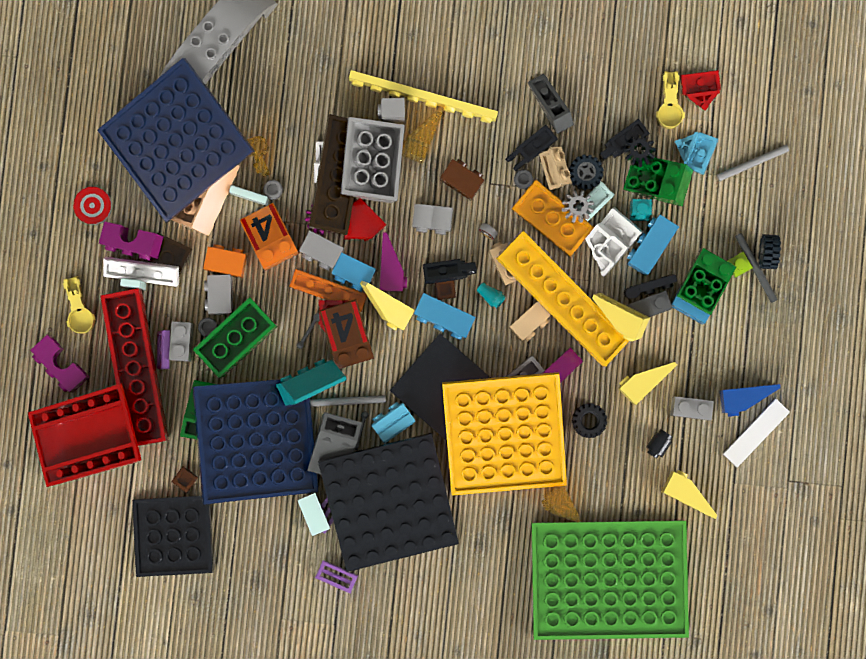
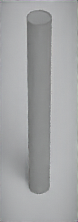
M785 144L717 174V178L719 181L727 179L788 152L789 148Z
M386 395L310 399V407L386 403Z

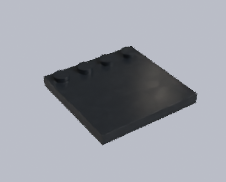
M440 333L390 391L447 441L442 382L491 377Z
M202 496L132 500L136 577L214 573L210 504H203Z

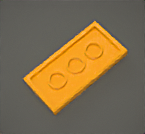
M537 180L531 184L512 207L515 213L569 257L572 256L594 229V226L584 218L582 223H579L578 217H576L574 223L571 222L573 216L566 219L565 216L569 212H562V208L567 206L563 205L561 199Z

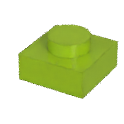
M744 252L727 260V262L736 266L733 273L735 278L753 268Z

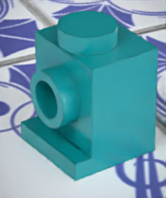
M632 199L630 201V220L649 221V217L652 215V199Z

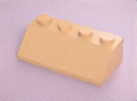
M237 165L171 220L209 236L240 166Z

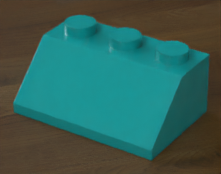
M321 359L314 363L315 367L309 369L307 366L298 370V374L293 377L289 374L280 378L281 382L276 384L286 406L297 404L347 380L346 376L332 360L325 361V359Z

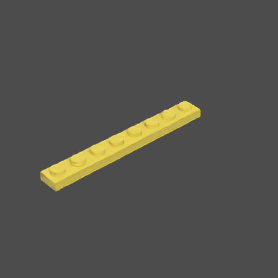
M352 70L349 75L352 85L357 87L365 85L371 87L370 90L381 93L383 90L389 92V95L399 98L404 96L407 97L408 101L418 103V101L425 102V105L428 107L436 108V106H440L446 112L454 113L457 111L467 118L475 116L485 123L496 122L498 111Z

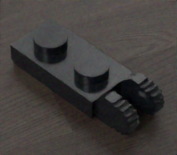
M544 125L516 148L517 150L511 153L505 160L510 162L518 154H521L524 159L513 167L516 172L555 143L558 138L547 125Z
M670 274L625 288L623 295L628 299L637 298L641 292H644V295L655 292L654 288L662 286V289L674 286V282H677V277L675 274Z

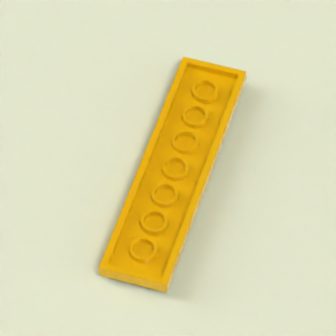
M524 231L496 258L603 367H606L629 342V340L623 338V334L614 328L602 310Z

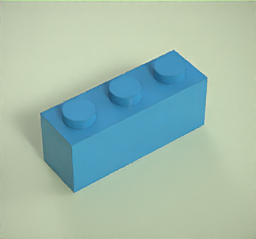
M659 215L657 218L653 216L647 225L650 228L647 234L642 233L637 241L639 246L636 250L632 249L627 256V259H629L627 265L644 276L649 275L679 228L678 225L662 215Z
M423 293L414 312V315L417 316V321L424 324L428 321L434 324L433 328L444 332V330L452 332L450 336L458 340L466 339L476 318Z

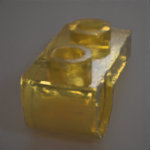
M262 136L247 139L254 149V152L249 156H254L256 163H253L257 174L261 173L263 177L270 175L263 158L269 151L267 140ZM258 142L265 143L264 149L260 151L255 149V145Z

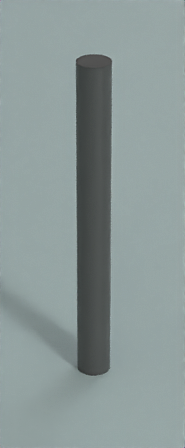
M743 234L736 235L735 238L753 267L752 269L771 303L777 301L778 299L762 269H760Z

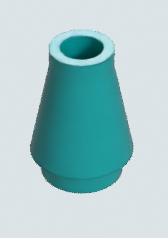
M484 282L477 289V292L486 302L496 309L500 307L506 298L502 291Z

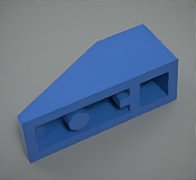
M777 384L719 390L722 413H727L728 417L739 416V412L746 411L780 389L781 386Z

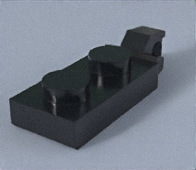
M637 119L609 139L605 144L607 149L602 151L599 156L603 161L611 155L613 158L619 157L623 154V150L627 148L625 142H630L631 136L637 140V134H640L641 139H644V136H648L650 133L640 119Z
M460 259L423 264L425 284L467 278V275L477 274L476 263H466Z

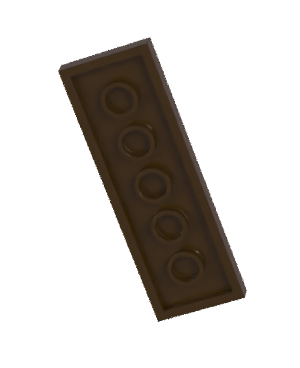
M329 114L309 228L347 235L354 199L353 196L341 194L348 118Z

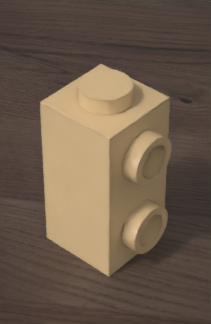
M502 242L491 246L492 250L489 251V254L506 287L518 280L496 259L508 246V243L502 244Z
M537 301L509 329L521 342L524 339L528 342L536 334L534 330L537 327L542 329L550 322L548 317L551 314Z

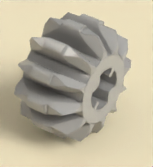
M576 190L572 192L573 197L567 194L566 198L568 201H562V204L567 206L562 208V212H569L565 216L566 219L573 216L571 222L574 223L576 217H578L579 223H582L583 217L588 220L590 218L588 213H593L594 209L589 208V206L594 205V202H587L591 196L587 195L584 198V191H581L578 196ZM576 202L579 203L578 205H582L580 211H576L577 208H573Z

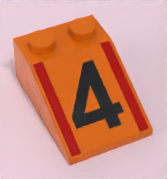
M274 203L240 219L241 225L265 271L300 254Z

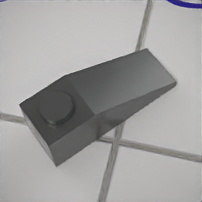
M545 74L527 82L557 134L574 125L570 110Z
M666 291L626 305L648 317L673 309Z

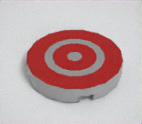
M87 187L76 195L73 201V209L75 215L82 222L98 225L110 216L112 201L104 190L98 187Z

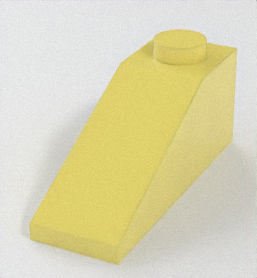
M361 281V287L380 317L387 322L386 326L395 331L397 328L404 330L415 310L373 285Z
M602 293L593 295V300L614 328L623 334V338L629 341L642 338L650 317Z
M673 362L632 375L631 377L627 375L620 381L619 384L621 386L618 389L633 405H637L677 364Z
M680 470L677 473L671 471L661 492L716 519L717 514L694 483L687 479L688 474Z

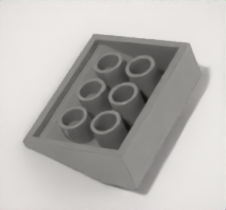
M348 117L341 194L385 203L397 201L405 125Z

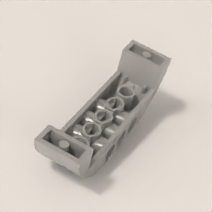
M219 0L181 44L160 76L179 60L186 58L204 84H206L261 16L266 19L278 3L274 0Z

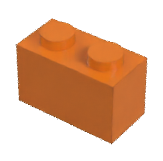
M216 244L213 247L208 246L203 267L205 271L243 278L247 255L243 254L244 250L232 248V251L224 250V246Z

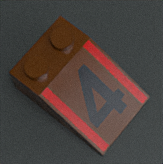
M356 299L319 310L335 364L339 369L374 359Z

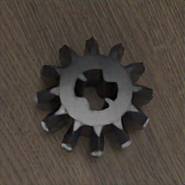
M637 134V140L631 136L630 142H625L627 148L623 150V153L628 154L625 160L629 161L632 159V166L638 162V166L642 167V161L649 165V159H654L655 157L652 153L656 152V148L651 147L654 141L647 142V135L644 136V139H641V135ZM637 147H641V150H643L642 154H638Z

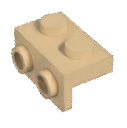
M551 147L548 151L539 154L549 190H555L572 183L562 147Z

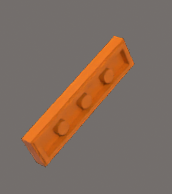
M295 269L289 286L290 288L325 300L351 301L356 299L360 312H362L367 298L364 292H359Z

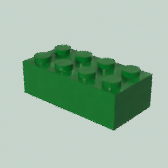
M249 297L202 340L193 351L218 378L222 379L278 326Z

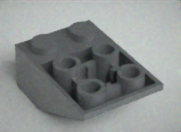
M324 412L307 471L321 474L318 464L319 460L354 452L362 422Z

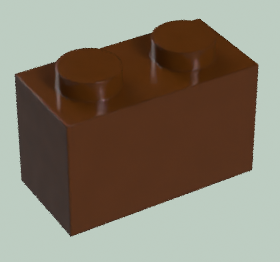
M452 159L441 175L440 181L472 201L484 183L483 175L476 170L470 171L467 169V164L463 161Z

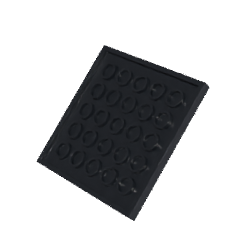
M432 433L318 461L347 572L459 544Z

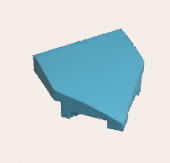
M694 132V134L676 140L675 143L684 164H687L694 172L704 175L718 143V138L701 132Z

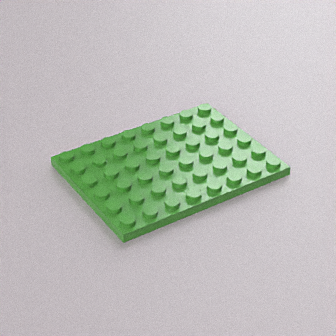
M686 520L531 523L534 640L689 638Z

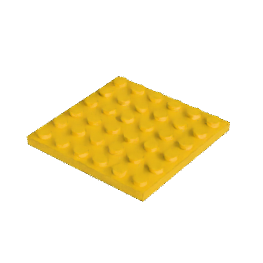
M559 372L442 382L452 495L567 485Z

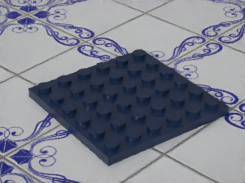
M186 58L179 60L97 130L165 222H169L254 152V149Z
M280 379L192 387L203 504L318 492L317 473L307 471L314 447L310 398L297 404L285 406L276 384L281 382Z

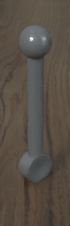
M319 314L313 316L314 320L301 341L296 344L297 348L302 349L304 347L306 338L316 322L319 321Z
M366 411L361 413L362 425L355 447L356 451L359 448L365 420L369 416Z

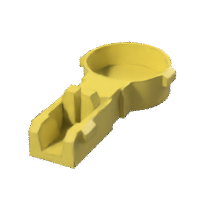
M664 71L663 75L664 100L663 105L656 112V118L658 123L666 129L677 127L685 118V112L678 105L677 99L678 71Z
M78 276L64 279V289H66L68 300L71 303V312L68 316V321H66L67 327H70L76 333H88L93 329L96 318L95 314L86 309L83 303L80 280Z

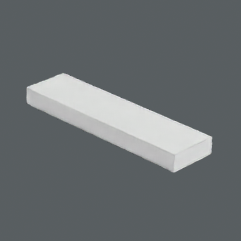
M105 257L103 259L104 277L137 279L146 283L175 287L179 285V266Z
M774 399L729 446L723 455L735 467H738L790 411L777 399Z

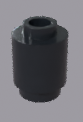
M662 429L655 432L646 446L649 449L647 453L656 459L658 456L662 458L670 447L673 437Z

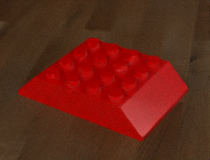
M122 384L28 412L46 487L81 479L142 460Z

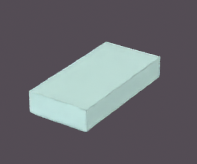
M602 181L588 194L591 197L587 202H594V205L589 206V208L594 209L593 213H588L590 218L588 220L585 219L587 222L614 196ZM577 205L574 209L577 208L576 211H580L582 205Z
M233 185L230 187L229 193L231 195L265 206L268 205L269 199L265 195Z
M121 279L120 286L127 289L139 288L146 291L147 284L141 280Z
M316 493L297 500L312 536L330 529Z

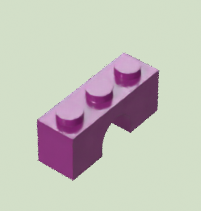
M104 221L98 244L104 245L105 250L116 252V249L122 250L121 254L133 256V253L139 254L138 258L149 261L150 258L158 259L163 236L138 229L136 238L129 242V228Z
M46 335L30 350L34 354L32 358L38 364L42 363L47 368L45 372L51 378L55 377L60 382L58 386L64 392L74 393L90 376L77 363H72L66 369L60 368L57 364V357L64 349L51 335Z

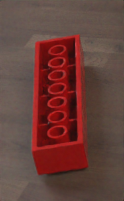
M137 288L100 295L116 385H123L138 446L169 441L142 290Z

